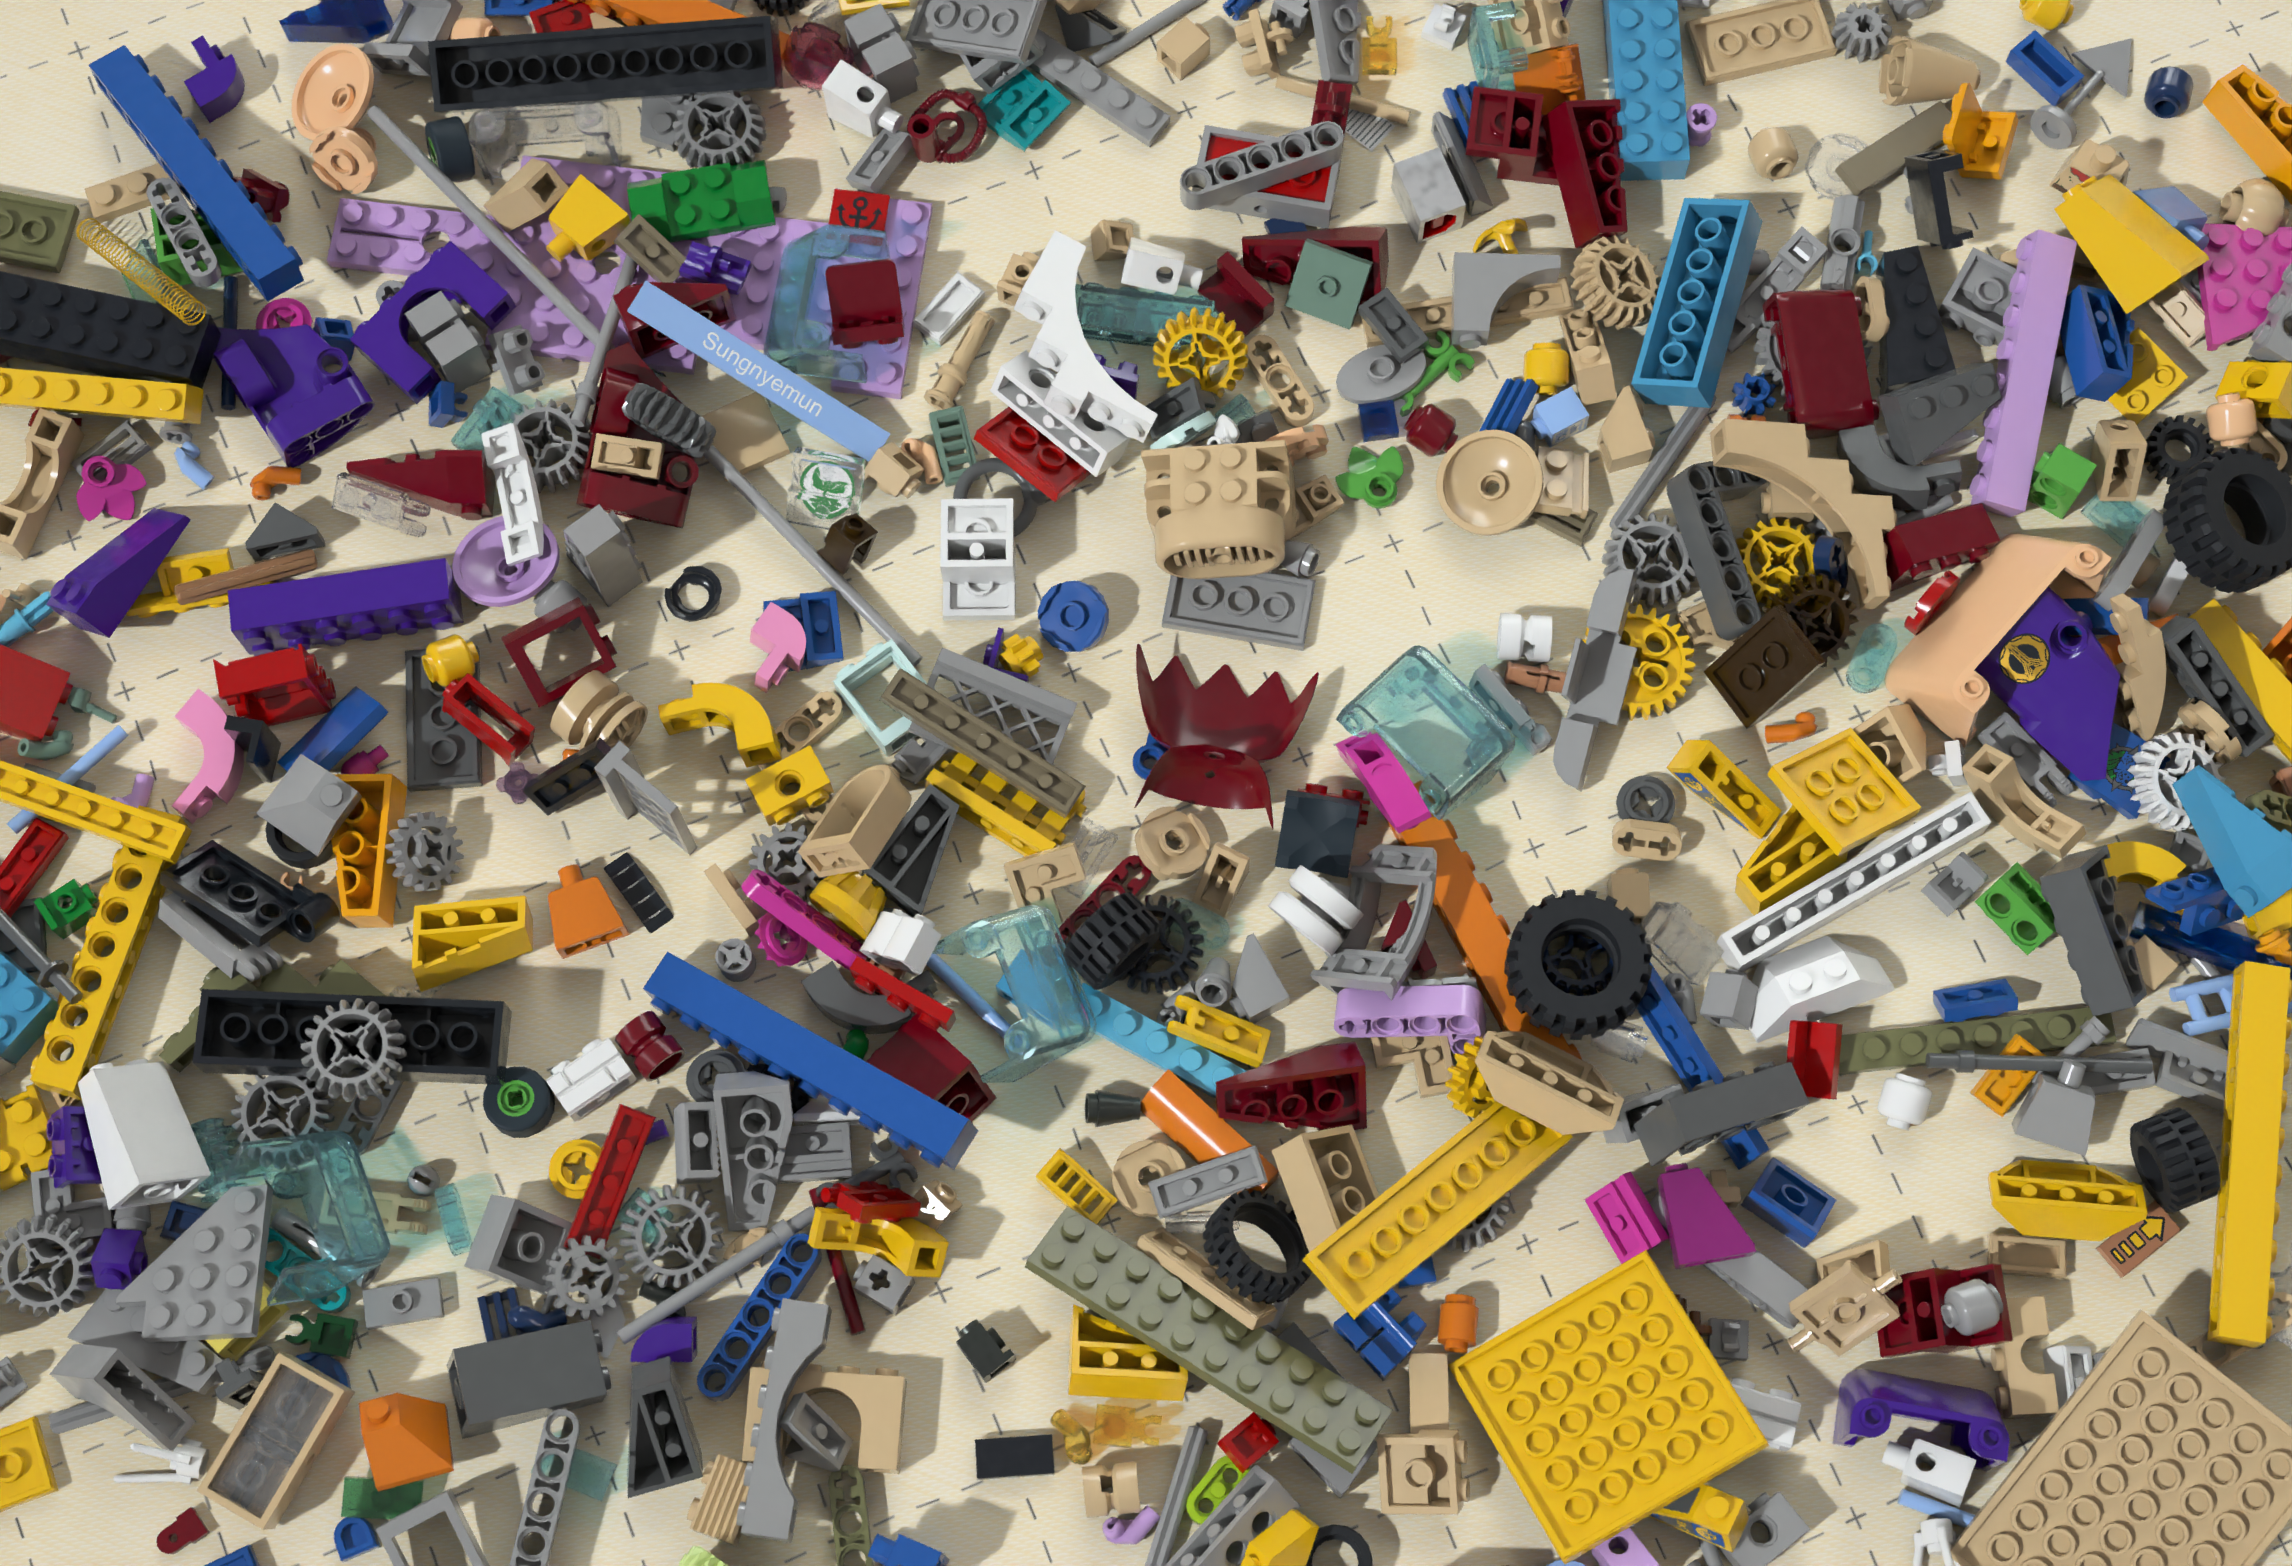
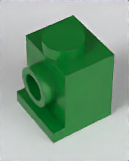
M72 879L43 899L39 897L33 902L51 930L64 940L87 925L89 919L96 915L98 909L95 903L99 901V898L88 883L81 885L75 879ZM70 902H72V904H71L70 907L65 908V909L62 908V907H64L65 905H67V904H69Z

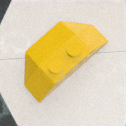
M2020 1159L2004 1166L1998 1171L1994 1170L1988 1175L1992 1207L2025 1236L2100 1242L2146 1219L2148 1214L2142 1185L2136 1182L2129 1183L2119 1175L2095 1165Z

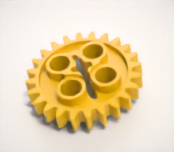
M1638 604L1635 613L1630 614V611H1628L1621 638L1628 646L1637 647L1635 658L1638 659V664L1640 665V667L1633 666L1621 710V712L1623 710L1628 711L1629 721H1633L1636 712H1641L1644 720H1648L1651 709L1657 715L1662 716L1664 712L1663 704L1673 709L1677 703L1674 696L1679 698L1685 696L1686 690L1682 685L1690 686L1693 677L1687 673L1693 672L1695 668V663L1687 661L1693 656L1694 649L1683 648L1689 641V635L1677 636L1681 624L1678 623L1669 627L1667 625L1670 617L1669 614L1664 615L1659 620L1656 618L1655 607L1646 615L1643 614V608L1640 604ZM1588 627L1585 632L1586 637L1588 636L1589 632ZM1651 641L1658 642L1663 647V651L1658 653L1651 652L1646 647V643ZM1661 662H1664V663H1666L1668 666H1667V667H1663L1662 665H1660V663H1661ZM1649 675L1656 676L1661 681V685L1651 687L1645 683L1644 677Z

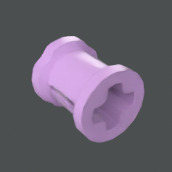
M1698 103L1691 106L1686 115L1689 145L1701 147L1711 139V130L1716 124L1717 115L1711 106Z

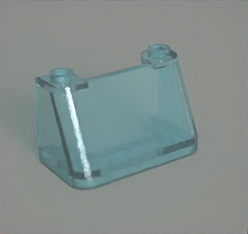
M1420 645L1413 646L1405 651L1352 699L1336 718L1349 733L1356 737H1365L1375 729L1425 778L1419 787V794L1429 811L1439 821L1488 784L1515 747V738L1509 727L1434 654Z

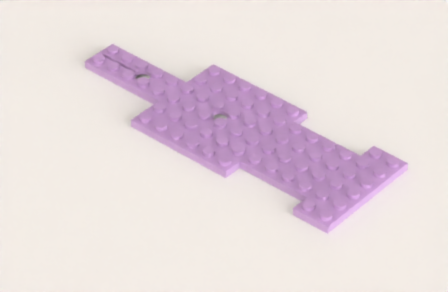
M523 156L520 167L521 169L531 158L548 162L569 188L576 178L582 174L627 212L631 222L627 193L628 183L660 178L661 174L668 173ZM340 198L327 257L330 267L410 276L414 272H419L429 262L432 255L423 247L425 238L433 232H443L449 236L453 244L504 288L517 306L492 331L488 328L485 340L487 350L493 351L488 335L521 325L523 329H527L530 332L533 341L530 347L532 356L582 362L591 361L595 349L593 343L463 212ZM561 198L545 213L509 232H505L491 215H486L601 331L626 253L617 244L604 251L613 252L620 257L619 267L612 269L610 274H602L596 271L594 262L596 257L587 261L575 250H572L561 262L556 260L546 249V246L557 236L553 232L548 218ZM890 198L883 242L827 236L829 223L775 217L776 225L671 243L685 257H687L690 245L694 241L709 247H721L723 252L751 261L752 267L739 296L729 293L736 320L720 326L721 328L756 350L835 359L831 389L834 392L902 399L914 326L913 320L915 319L933 210L932 203ZM881 259L894 260L905 326L904 337H898V341L891 344H878L877 340L863 342L861 347L844 349L842 345L833 346L831 332L833 323L825 276L826 269L832 265ZM639 265L637 266L632 284L639 285L645 281L657 282ZM679 276L673 283L699 282L693 281L692 279L683 276ZM620 318L612 344L618 347L629 342L632 346ZM677 344L642 360L651 370L694 375L697 355L682 345Z

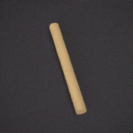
M1278 75L1275 88L1313 99L1316 97L1317 85L1284 75ZM1351 95L1349 109L1401 124H1408L1411 111Z

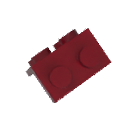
M881 259L832 265L826 269L825 276L833 323L831 331L833 346L842 345L844 349L861 347L863 342L877 340L878 344H891L897 342L898 337H904L905 326L894 260Z

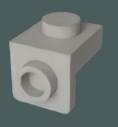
M1961 852L1921 892L1948 917L1978 890L1988 879V875L1966 853Z

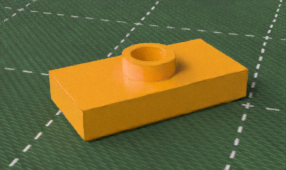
M2018 1034L2013 1036L1999 1054L2046 1056ZM1987 1070L1970 1093L1997 1115L2003 1117L2038 1071Z

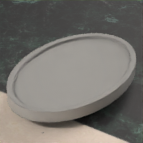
M1384 344L1364 350L1352 357L1340 369L1336 380L1338 393L1345 400L1362 405L1379 404L1398 398L1413 389L1423 378L1426 371L1425 356L1422 351H1419L1400 364Z

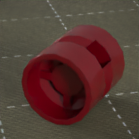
M647 1011L635 1017L619 1031L615 1038L616 1043L627 1056L636 1057L634 1065L647 1082L656 1080L666 1074L680 1062L685 1054L684 1049L673 1035H664L666 1027L653 1011Z

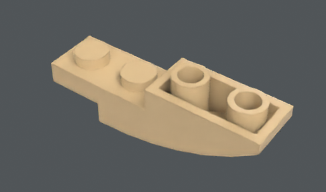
M2124 593L2110 598L2113 611L2110 614V621L2115 631L2119 634L2121 644L2118 645V652L2123 660L2122 663L2115 665L2121 673L2117 694L2124 712H2121V720L2128 731L2134 732L2144 741H2148L2153 738L2164 701L2166 687L2164 640L2162 631L2144 619L2141 606Z

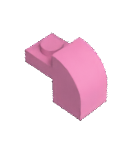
M770 602L751 629L750 643L769 654L757 671L754 686L765 693L769 691L773 684L777 686L781 684L789 671V667L797 672L800 671L806 648V636L800 622L792 614Z

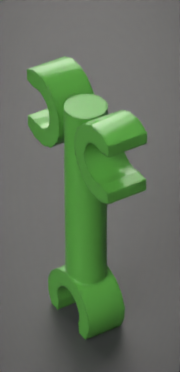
M1439 330L1435 338L1442 344V347L1433 348L1429 344L1423 349L1424 354L1434 361L1426 368L1421 381L1404 395L1387 401L1390 405L1396 399L1405 400L1406 404L1400 409L1402 417L1411 412L1414 398L1447 367L1450 378L1456 382L1461 380L1462 373L1455 366L1463 364L1469 370L1474 368V359L1469 354L1459 353L1454 346L1450 345V339L1443 331Z

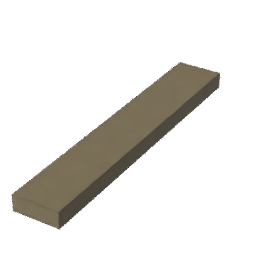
M899 668L880 697L879 701L1063 818H1066L1086 787L901 668Z

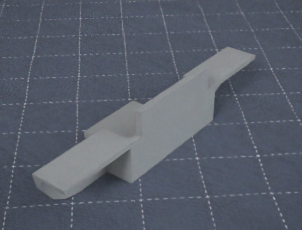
M1634 569L1615 571L1608 574L1599 583L1594 593L1586 624L1589 629L1586 643L1580 638L1575 639L1561 693L1570 702L1567 717L1561 720L1554 747L1553 763L1561 779L1581 792L1599 723L1604 722L1618 726L1637 652V647L1620 644L1638 576Z

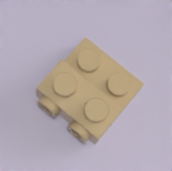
M1487 0L1500 62L1510 61L1512 57L1569 45L1567 37L1570 34L1571 27L1569 21L1563 17L1560 4L1562 0Z
M1420 1430L1418 1434H1379L1377 1436L1382 1514H1459L1464 1506L1463 1502H1469L1470 1482L1468 1478H1462L1461 1464L1467 1463L1468 1446L1466 1440H1459V1430Z

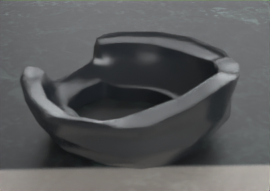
M703 566L686 567L670 588H665L664 597L667 608L673 616L684 621L693 622L708 618L720 603L722 587L719 578L712 570ZM688 583L704 587L709 594L708 602L703 608L698 610L685 608L678 596L681 588Z

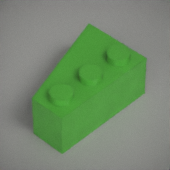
M150 208L158 263L163 273L179 284V286L193 283L154 209ZM191 210L218 260L222 271L221 276L243 272L199 214H195L194 210ZM176 215L171 218L169 224H181L186 219V216ZM191 239L186 241L182 245V249L190 250L195 248L199 244V240ZM202 259L196 261L201 272L208 270Z

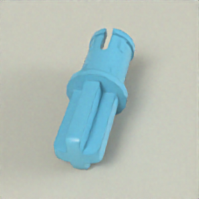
M44 592L22 610L16 608L14 610L15 614L0 625L1 645L9 647L29 631L33 633L35 631L34 626L54 611L46 605L51 598L50 592Z

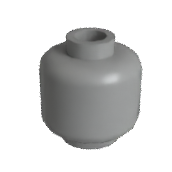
M550 580L534 598L533 602L536 604L534 612L539 618L577 597L586 606L587 599L567 581L559 580L555 583ZM578 617L553 631L562 633L568 628L575 631L582 624V621Z
M1972 1279L1949 1288L1945 1294V1305L1941 1306V1314L1947 1326L1950 1328L1955 1327L1959 1333L1966 1336L1994 1327L1999 1321L2000 1313L2003 1312V1303L1997 1289L1992 1284H1986L1980 1279Z

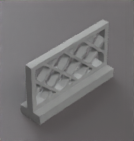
M942 647L927 685L935 690L934 686L938 676L953 682L958 694L948 697V699L953 702L961 699L964 708L980 719L994 713L1002 729L1000 732L1013 739L1011 733L1028 727L1036 745L1027 749L1032 752L1038 750L1041 757L1053 765L1077 703ZM962 686L969 688V690L963 691ZM975 693L986 695L992 708L974 714L967 697ZM995 700H998V701L1003 702V703L1000 704V705H997V703H996ZM1011 706L1020 709L1025 722L1008 728L1000 711ZM1029 714H1032V715L1037 716V717L1031 719V717H1030ZM1044 720L1059 725L1056 736L1044 742H1041L1034 724ZM914 722L911 723L908 732L959 752ZM1052 745L1047 755L1045 747Z
M619 740L594 767L616 810L627 820L635 811H638L686 853L691 855L697 849V846L678 806L645 779L632 751Z

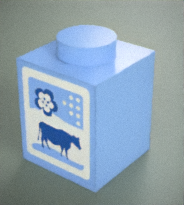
M1569 387L1535 405L1531 424L1535 429V435L1540 440L1544 438L1548 446L1552 447L1586 429L1589 414L1573 388Z

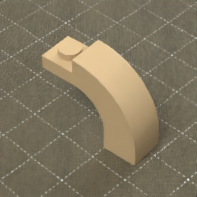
M1985 743L1962 767L1964 777L1971 791L1985 810L2005 830L2037 852L2040 848H2043L2063 859L2086 835L2083 824L2048 806L2028 788L2018 772L2014 758Z

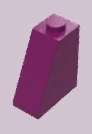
M1687 1163L1665 1167L1666 1173L1660 1174L1657 1182L1675 1269L1750 1257L1756 1252L1753 1241L1699 1167L1688 1169Z

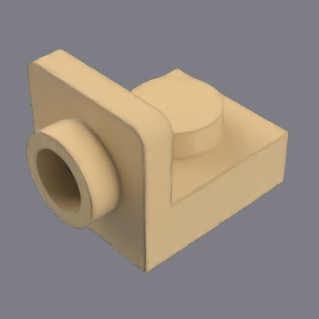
M934 1180L923 1185L913 1198L920 1201L921 1206L918 1217L910 1218L937 1231L951 1214L957 1212L962 1207V1204L956 1199V1192L948 1184Z

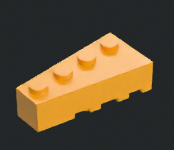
M2241 65L2220 78L2202 103L2292 205V105L2278 97L2279 91L2245 65Z
M334 774L357 790L362 796L361 800L331 839L332 849L336 854L338 868L336 870L342 916L357 928H393L398 877H393L392 875L397 868L396 865L387 864L386 862L388 858L393 856V851L387 850L385 844L394 843L395 840L390 836L389 831L400 829L397 821L404 818L407 786L393 774Z

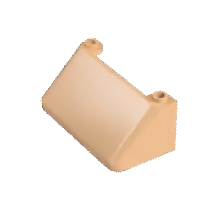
M2021 533L2006 535L1991 550L1990 556L1975 568L1892 661L1885 674L1884 683L1887 690L1903 703H1909L1915 712L1950 738L1960 740L1965 748L1976 735L1977 728L1974 725L1978 712L1986 704L1990 696L1988 682L1974 671L1975 668L2047 587H2050L2062 599L2094 598L2105 580L2112 558L2091 544Z

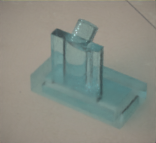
M492 386L485 397L476 402L473 406L474 411L451 439L453 446L459 450H482L485 455L481 434L501 427L502 423H513L510 414L514 412L520 415L522 412L521 403Z

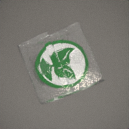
M796 447L793 452L792 483L787 490L786 520L793 524L829 530L833 523L846 515L849 516L855 513L860 515L866 459Z

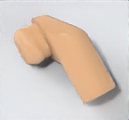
M908 438L904 440L901 449L925 469V482L927 484L941 482L943 477L937 450L918 439Z

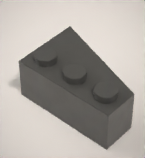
M929 784L900 821L872 867L862 870L861 876L866 874L873 880L872 884L874 887H881L887 898L913 917L915 914L922 915L959 805L932 784Z

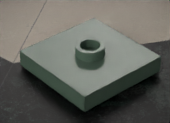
M1307 239L1301 252L1285 306L1350 330L1353 326L1373 262Z

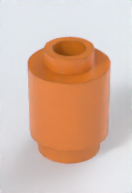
M1448 1294L1445 1296V1303L1441 1304L1438 1342L1445 1345V1350L1448 1352L1466 1353L1468 1347L1476 1345L1479 1308L1475 1306L1476 1299L1472 1296Z

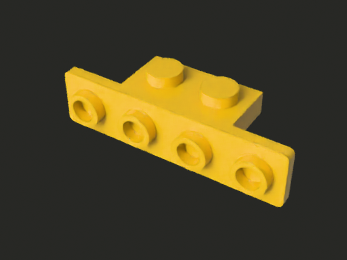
M229 548L165 557L157 568L162 591L140 594L126 615H138L140 618H148L162 611L173 610L176 613H183L197 606L209 605L212 608H218L228 605V593L180 605L175 596L174 587L177 584L234 569ZM270 581L255 586L273 584L274 582Z

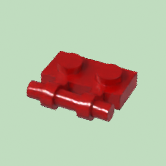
M863 1181L858 1186H853L847 1182L835 1183L832 1187H825L821 1191L823 1202H832L850 1214V1219L863 1224L872 1223L874 1219L899 1222L905 1217H918L921 1206L920 1201L899 1188L888 1189L887 1185L878 1184L874 1181Z

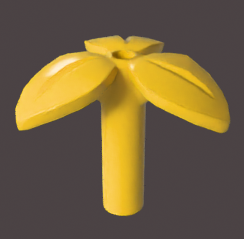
M1511 218L1488 228L1477 238L1473 246V252L1477 253L1484 243L1494 239L1499 242L1503 254H1519L1510 234L1514 231H1527L1526 221L1520 218Z

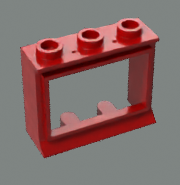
M302 643L298 644V650L292 647L228 662L227 666L213 659L220 699H226L229 706L235 705L238 717L244 716V718L261 720L268 727L328 713L332 709L331 699H336V690L332 678H327L324 667H318L315 655H310Z

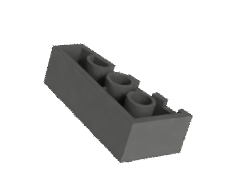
M1770 1061L1753 1069L1754 1073L1745 1075L1744 1070L1726 1076L1723 1078L1722 1083L1716 1085L1713 1080H1708L1692 1088L1693 1092L1684 1094L1682 1089H1678L1662 1096L1661 1100L1663 1103L1633 1124L1651 1167L1663 1163L1666 1158L1676 1151H1679L1680 1156L1695 1151L1696 1148L1712 1140L1718 1143L1744 1131L1743 1125H1745L1748 1132L1790 1117L1809 1104V1101L1792 1063L1788 1062L1776 1066L1774 1061Z

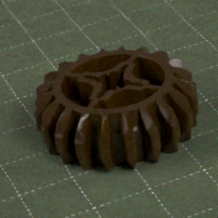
M1804 572L1802 579L1797 575H1793L1790 577V586L1784 582L1778 583L1781 592L1778 595L1769 593V599L1773 603L1771 607H1761L1762 611L1767 614L1774 606L1782 604L1809 641L1816 637H1822L1813 644L1826 661L1820 667H1827V657L1833 660H1840L1837 650L1839 648L1844 650L1850 649L1845 639L1847 636H1856L1855 631L1849 627L1851 624L1859 621L1855 615L1850 614L1857 608L1854 602L1848 600L1851 595L1850 592L1845 588H1841L1839 581L1835 579L1829 580L1828 576L1822 573L1815 577L1810 572ZM1816 595L1814 599L1810 597L1809 600L1801 606L1795 605L1797 602H1799L1807 596ZM1831 612V623L1828 626L1827 619ZM1800 614L1807 618H1812L1811 622L1818 626L1817 629L1811 625H1806V620L1801 618Z

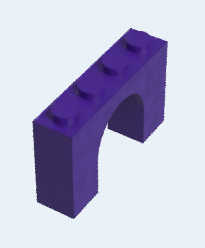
M451 241L444 247L435 250L429 262L419 272L412 273L406 279L404 286L394 296L385 299L379 311L369 320L362 322L350 338L357 350L416 404L442 379L435 369L410 347L408 340L410 323L405 315L407 311L441 291L448 301L455 299L457 303L466 307L492 331L517 307L509 293Z

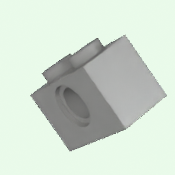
M1780 1491L1772 1497L1764 1492L1748 1505L1752 1513L1748 1515L1749 1521L1734 1552L1732 1553L1721 1547H1718V1549L1732 1566H1766L1809 1531L1810 1528ZM1753 1523H1761L1767 1528L1769 1537L1766 1543H1757L1751 1537L1750 1528Z

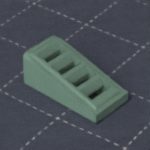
M963 406L929 413L930 425L946 487L956 485L959 477L967 469L964 468L950 472V466L967 462L971 466L976 463ZM958 435H962L963 439L954 440L946 443L942 442V439L950 438ZM966 449L964 454L946 457L945 455L946 453Z

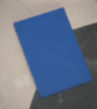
M355 686L277 763L287 772L299 755L302 754L330 771L387 715L388 711L379 702Z

